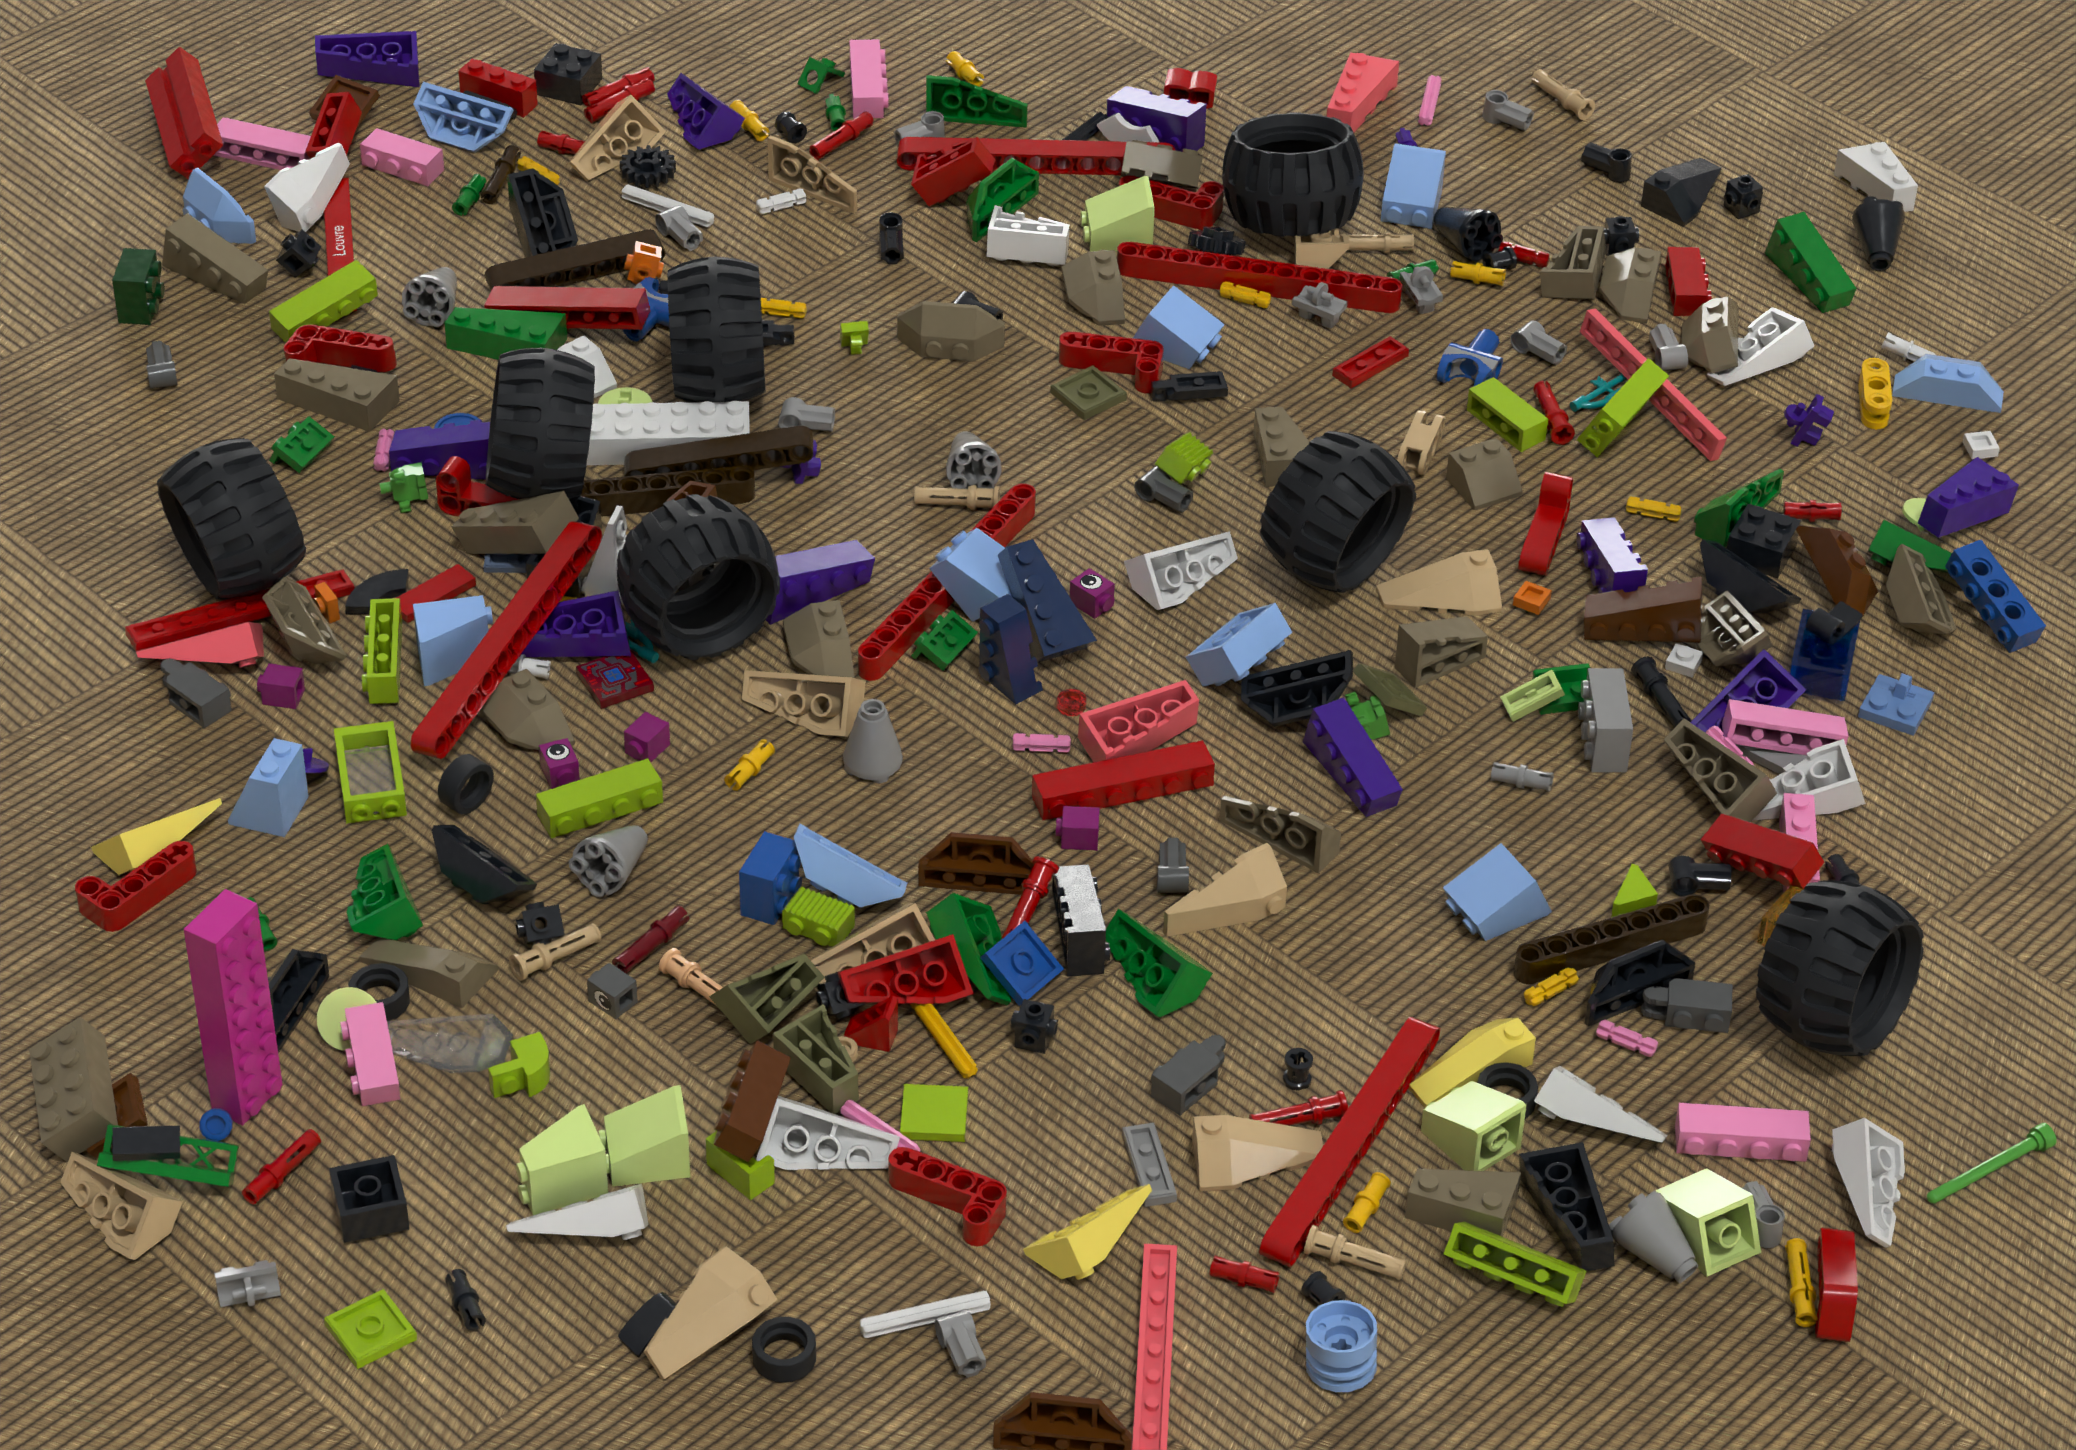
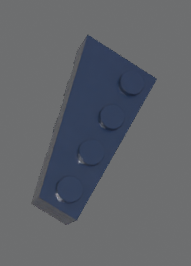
M1033 539L1007 546L998 554L1012 598L1027 610L1033 642L1028 645L1032 657L1037 659V663L1086 649L1097 641Z

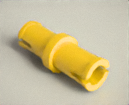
M952 51L947 55L946 58L949 60H946V63L955 70L956 75L960 79H964L968 83L979 87L983 84V74L975 69L974 64L970 60L964 59L957 51Z
M735 100L730 104L732 109L745 118L741 126L744 130H748L757 141H763L768 137L769 129L759 120V116L754 111H750L741 100Z
M1453 261L1452 266L1454 267H1451L1450 272L1451 278L1473 280L1475 284L1485 282L1503 286L1504 281L1502 280H1505L1506 269L1483 266V263L1478 262L1474 265Z
M761 739L748 754H743L738 760L739 764L724 777L726 785L730 788L736 783L732 790L738 791L751 776H756L761 771V766L775 753L772 743L769 742L763 747L767 740Z
M1380 1172L1372 1174L1364 1190L1356 1194L1354 1197L1355 1204L1343 1219L1346 1229L1353 1233L1361 1232L1370 1215L1377 1212L1380 1207L1379 1201L1391 1185L1390 1179L1385 1174Z

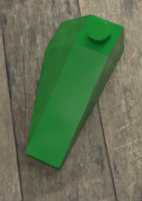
M927 75L926 112H940L943 114L944 121L1027 128V103L953 77Z
M1781 469L1775 470L1711 500L1704 508H1700L1694 518V523H1696L1695 536L1705 540L1717 541L1726 547L1729 534L1747 504L1765 508L1781 492L1784 471Z
M1886 520L1881 522L1867 551L1872 554L1870 559L1886 566L1887 562L1893 564L1897 548L1903 544L1923 554L1926 560L1925 565L1930 570L1948 572L1945 566L1952 554Z
M387 843L361 857L356 874L358 886L351 893L353 905L349 906L346 912L352 930L391 940L411 936L418 928L423 926V923L391 847Z
M956 893L950 894L926 912L930 922L929 928L936 939L953 934L967 976L988 1000L1007 1006L1011 1003L1010 994L980 958L1001 939V931L992 907Z
M1121 909L1116 911L1106 928V942L1109 943L1110 950L1115 959L1120 961L1126 972L1124 976L1127 982L1132 983L1136 991L1135 997L1140 1004L1158 1017H1162L1196 1001L1213 974L1195 959Z

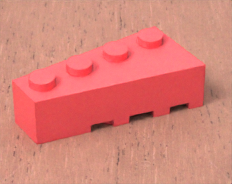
M1350 52L1327 107V117L1340 119L1342 123L1348 124L1352 128L1353 133H1355L1365 122V117L1376 110V105L1379 101H1384L1388 96V92L1397 87L1399 61L1368 56L1364 53Z
M1183 680L1080 713L1078 739L1093 762L1148 752L1197 724L1199 699L1188 682Z

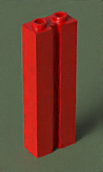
M178 47L166 59L167 67L164 70L158 67L145 82L169 167L189 179L192 170L197 167L200 169L223 146V142L199 61L184 49Z

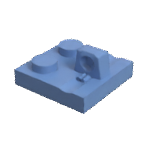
M1901 673L1899 680L1879 674L1859 709L1858 717L1914 736L1933 701L1935 692L1912 685V676Z

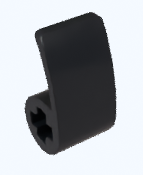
M1840 601L1829 613L1822 608L1816 609L1806 623V630L1828 644L1833 645L1862 619V613Z
M664 1292L654 1295L641 1306L618 1334L620 1341L637 1357H640L664 1319L670 1316L677 1304Z

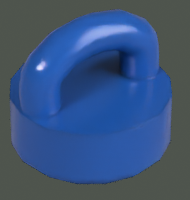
M212 1108L202 1115L199 1128L206 1139L220 1141L230 1134L233 1128V1119L226 1110Z

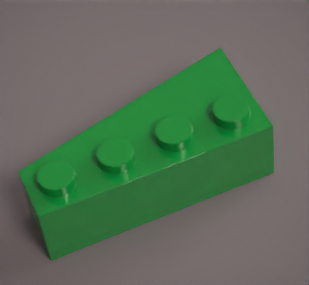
M1801 212L1777 219L1765 250L1767 257L1822 313L1849 306L1857 288L1806 213Z
M455 307L444 323L447 349L497 360L500 354L518 349L548 348L557 350L567 340L566 313Z

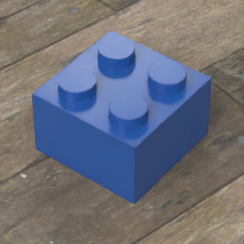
M764 831L739 871L741 916L771 925L776 924L782 914V910L802 886V877H799L801 860L795 840Z

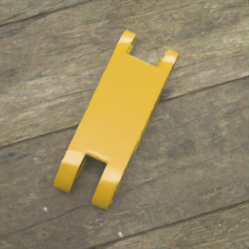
M1868 358L1862 363L1858 384L1862 424L1870 429H1883L1888 425L1889 412L1892 406L1889 365L1880 358Z

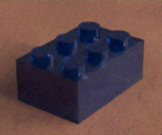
M1803 609L1790 674L1806 689L1803 694L1845 701L1860 621L1842 639L1830 645L1806 630V623L1814 610Z

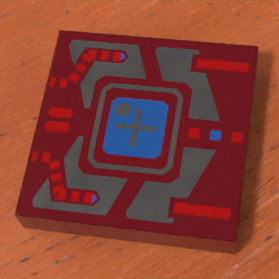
M632 652L631 656H605L576 666L577 676L600 709L654 691L653 681Z

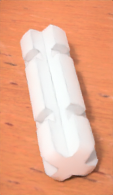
M803 189L792 190L791 194L790 192L770 196L768 200L767 197L758 199L756 201L757 211L760 214L770 213L771 209L778 211L793 207L794 203L795 205L804 204L806 202V194Z

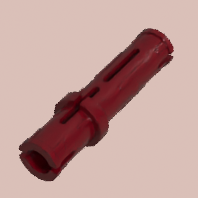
M677 905L659 921L658 919L655 920L646 933L612 960V964L627 974L663 942L667 943L672 939L673 933L689 921V916H685L688 914L687 911Z

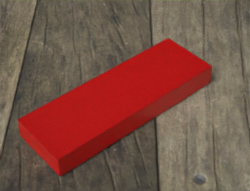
M1389 336L1334 367L1332 376L1352 389L1408 357L1409 348Z
M456 564L396 597L400 598L402 619L407 623L414 620L413 604L449 600L476 586V577L459 564Z

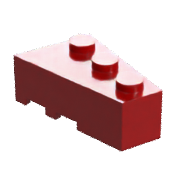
M978 137L953 144L952 150L944 152L942 148L937 149L934 152L936 155L926 157L925 154L918 155L911 185L929 207L937 202L942 203L946 201L949 196L958 191L963 192L967 190L970 185L979 180H984L992 173L995 158Z

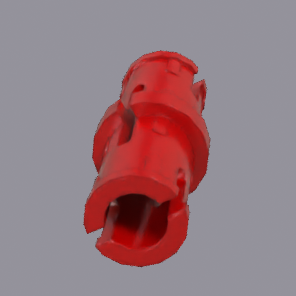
M543 130L537 138V145L539 147L557 150L560 154H576L585 143L583 140L570 138L567 134L557 135Z
M1809 500V502L1784 501L1783 514L1796 519H1809V522H1815L1816 519L1841 520L1842 506L1841 502L1817 503L1816 500Z
M1217 1255L1214 1256L1210 1267V1276L1236 1282L1238 1286L1243 1288L1247 1285L1271 1293L1276 1291L1280 1272L1252 1266V1262L1245 1260L1241 1263Z

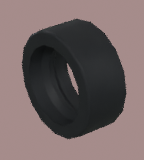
M464 754L456 758L446 768L438 784L437 795L440 802L461 815L469 814L476 810L491 791L494 780L492 767L471 754ZM469 779V782L467 783V785L465 786V788L462 790V788H463V786L465 785L466 781Z
M379 963L365 966L354 973L348 983L349 987L358 988L363 991L375 986H388L397 990L391 997L375 1000L377 1003L383 1002L387 1022L398 1018L406 1011L410 1003L408 978L401 969L394 965Z
M1505 1062L1488 1066L1480 1073L1477 1083L1489 1088L1497 1085H1509L1516 1087L1525 1094L1524 1097L1519 1099L1527 1105L1525 1119L1534 1112L1536 1105L1534 1100L1538 1094V1084L1530 1070L1518 1064Z
M789 1316L775 1317L765 1321L756 1329L752 1337L753 1365L758 1373L766 1379L779 1383L793 1382L805 1377L813 1369L816 1362L815 1333L802 1320ZM778 1340L795 1341L804 1347L803 1352L790 1359L771 1357L764 1352V1349L770 1343Z

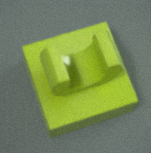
M868 321L841 323V347L850 346L851 355L862 354L861 346L868 344Z

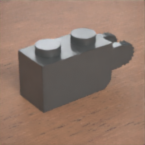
M170 658L161 662V672L165 673L162 680L163 685L168 689L169 703L200 726L206 728L232 711L229 688L224 683H219L209 676L204 669H199L191 662L183 665L179 661Z
M1675 978L1669 982L1668 988L1649 986L1646 990L1644 989L1643 1000L1645 1001L1642 1003L1640 1011L1643 1016L1665 1020V1026L1728 1033L1732 1014L1733 984Z
M1215 1034L1211 1037L1209 1036V1039H1205L1200 1044L1193 1040L1184 1049H1179L1172 1059L1154 1070L1151 1076V1097L1181 1116L1218 1085V1068L1225 1060V1054L1222 1052L1226 1046L1225 1038Z

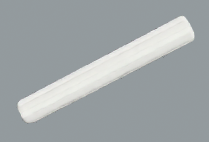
M629 184L622 189V198L660 212L681 205L686 210L690 222L706 228H710L714 223V214Z
M983 1290L863 1318L860 1320V1330L864 1338H871L934 1323L936 1318L966 1310L970 1311L971 1314L990 1309V1297L987 1291Z

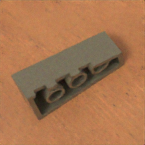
M188 213L166 228L162 266L243 304H246L266 289L268 269Z
M290 358L274 373L278 400L368 432L399 402L396 375Z
M561 491L469 508L459 515V519L451 527L467 554H546L567 524L572 521L576 522L579 517L565 492Z
M1684 718L1664 739L1676 760L1719 814L1722 813L1751 822L1777 794L1765 773Z

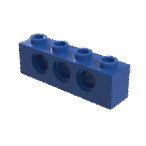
M1980 539L1953 550L1945 567L1949 575L1955 579L1963 590L1966 598L1978 610L1981 618L1987 622L1996 634L1998 641L2004 645L2009 653L2036 643L2046 625L1983 541Z

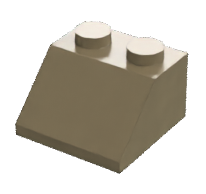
M1497 438L1449 453L1446 479L1474 511L1522 496L1523 490L1511 453Z

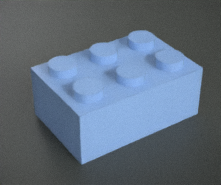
M1276 603L1238 613L1188 654L1186 659L1202 686L1210 684L1220 686L1230 679L1238 681L1246 677L1250 673L1248 669L1264 662L1267 659L1266 654L1282 647L1285 644L1284 639L1292 631Z

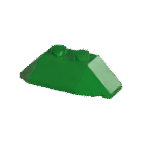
M1011 158L978 184L968 196L966 203L967 220L972 241L977 243L988 234V227L995 205L1002 207V212L1013 214L1039 194V172Z

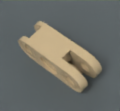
M1421 410L1416 412L1401 445L1397 461L1404 469L1416 470L1419 475H1425L1441 441L1446 417L1436 414L1432 425H1426L1427 412Z

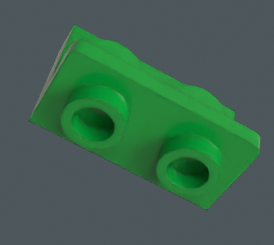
M308 416L302 423L295 422L289 429L288 436L285 439L281 436L271 447V450L274 452L269 461L275 464L281 458L300 473L332 443L335 436Z
M951 610L945 618L939 615L929 627L932 630L929 634L924 631L914 642L917 648L911 657L916 660L923 653L944 671L974 639L978 632Z
M1588 663L1536 669L1533 671L1532 680L1553 670L1565 693L1564 696L1539 708L1540 715L1578 710L1579 702L1584 701V698L1581 697V682L1587 679L1588 668H1591Z

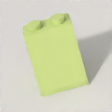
M1148 176L1140 177L1085 200V211L1080 212L1081 227H1083L1084 242L1089 243L1090 252L1099 250L1117 251L1118 245L1123 242L1153 245L1155 207Z
M1470 1081L1462 1087L1454 1088L1447 1096L1437 1102L1429 1103L1423 1109L1421 1132L1463 1170L1485 1171L1521 1149L1527 1105L1519 1099Z
M681 1085L670 1087L604 1116L605 1130H599V1137L604 1148L607 1149V1174L611 1175L612 1187L690 1177L689 1137Z
M585 1104L576 1107L519 1148L520 1163L516 1164V1171L522 1185L518 1186V1193L522 1204L529 1205L532 1215L559 1209L608 1193L606 1151Z
M1707 1168L1656 1190L1666 1199L1695 1255V1262L1699 1265L1698 1269L1705 1276L1708 1277L1761 1253L1753 1194Z

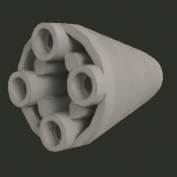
M441 267L410 280L402 292L404 315L421 325L441 326L455 307L457 289L455 272L448 267Z
M963 431L958 433L952 442L946 463V475L952 488L968 489V486L976 485L977 488L994 489L1001 475V460L997 452L971 432Z
M868 699L861 704L843 753L844 770L849 775L872 780L875 783H884L888 781L889 776L900 769L903 756L884 703L877 699Z
M633 825L588 837L577 844L573 851V857L569 860V867L592 895L596 897L610 895L621 889L646 848L647 834L641 827Z
M1656 1191L1651 1192L1646 1197L1643 1193L1639 1194L1628 1204L1630 1211L1623 1218L1619 1216L1609 1224L1613 1240L1670 1279L1675 1278L1678 1283H1681L1698 1268L1699 1265L1695 1262V1255L1664 1196Z

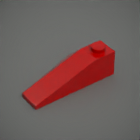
M953 934L838 972L848 1003H879L894 995L898 998V1004H945L974 994Z

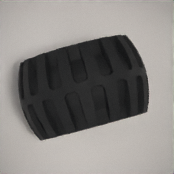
M1301 112L1269 114L1260 118H1252L1244 124H1239L1229 138L1222 168L1224 194L1234 220L1241 227L1251 229L1253 232L1281 237L1323 234L1329 232V230L1343 227L1347 221H1351L1358 207L1364 178L1362 154L1352 128L1334 117L1330 118L1315 113L1303 114Z
M705 257L690 260L669 269L667 273L668 310L675 397L688 402L747 401L765 393L759 266L740 259Z
M526 348L500 354L496 371L486 465V485L516 499L536 497L561 491L565 492L568 499L581 495L587 467L595 384L594 365L570 353L548 348Z
M1327 431L1324 435L1315 437L1302 451H1299L1278 478V482L1273 491L1270 492L1265 510L1261 515L1260 536L1273 557L1295 577L1320 589L1345 593L1347 590L1356 589L1363 581L1368 580L1382 562H1385L1396 543L1399 542L1413 513L1412 509L1416 501V492L1414 491L1416 486L1404 467L1379 445L1354 434Z
M225 439L198 447L177 460L157 480L158 495L174 537L181 547L186 560L194 570L195 575L215 599H231L265 590L289 575L304 559L306 547L296 514L272 467L265 460L261 451L249 439Z
M698 494L687 495L686 498L676 501L672 499L663 503V506L654 512L646 514L641 518L642 521L634 530L631 529L627 534L623 549L619 550L617 558V582L620 596L628 615L636 627L651 642L664 651L690 660H698L699 657H717L722 652L731 648L736 649L744 644L747 638L753 633L756 634L764 626L763 623L768 615H772L776 607V596L780 593V577L775 554L760 527L745 512L729 502L715 496L702 497ZM720 562L704 579L687 589L676 592L694 574L712 564Z
M1825 880L1811 882L1800 893H1796L1792 897L1790 904L1778 917L1775 923L1776 926L1766 942L1762 962L1759 964L1757 974L1758 987L1756 988V998L1760 1003L1759 1010L1778 1030L1807 1048L1840 1056H1865L1869 1054V1051L1877 1049L1883 1044V1040L1895 1029L1899 1018L1908 1006L1909 998L1919 977L1920 963L1923 959V930L1918 926L1919 922L1909 911L1878 890L1846 881Z

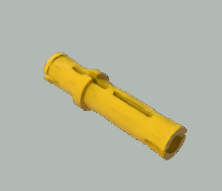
M1793 1238L1786 1242L1787 1245H1785L1792 1287L1789 1291L1790 1301L1794 1304L1796 1324L1801 1327H1810L1817 1321L1814 1304L1817 1295L1815 1288L1811 1284L1806 1250L1807 1244L1803 1239Z

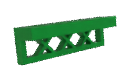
M107 1125L104 1148L99 1153L97 1166L226 1187L233 1184L239 1145L180 1136V1147L183 1144L192 1145L200 1155L199 1158L190 1164L182 1163L180 1159H174V1161H113V1151H111L113 1127L124 1126ZM200 1146H201V1147L211 1148V1149H210L209 1151H207L206 1153H204V1152L202 1151V1149L200 1148ZM216 1149L230 1151L228 1169L215 1168L207 1156ZM201 1160H203L207 1166H201V1165H195V1164H197L198 1162H200Z

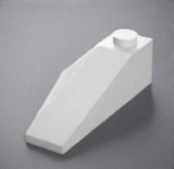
M1561 1066L1553 1069L1534 1100L1540 1105L1538 1110L1551 1119L1559 1116L1562 1119L1661 1143L1668 1136L1636 1114L1623 1111V1107L1612 1098L1602 1094L1599 1096L1595 1093V1087Z
M1862 1118L1832 1130V1152L1865 1235L1887 1248L1891 1246L1896 1221L1893 1205L1900 1200L1901 1194L1897 1189L1898 1180L1904 1178L1905 1173L1903 1142L1866 1118Z

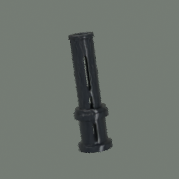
M1649 656L1637 660L1631 668V673L1635 678L1640 679L1644 692L1654 697L1673 727L1675 728L1683 718L1691 722V718L1667 687V677L1657 670L1655 660Z

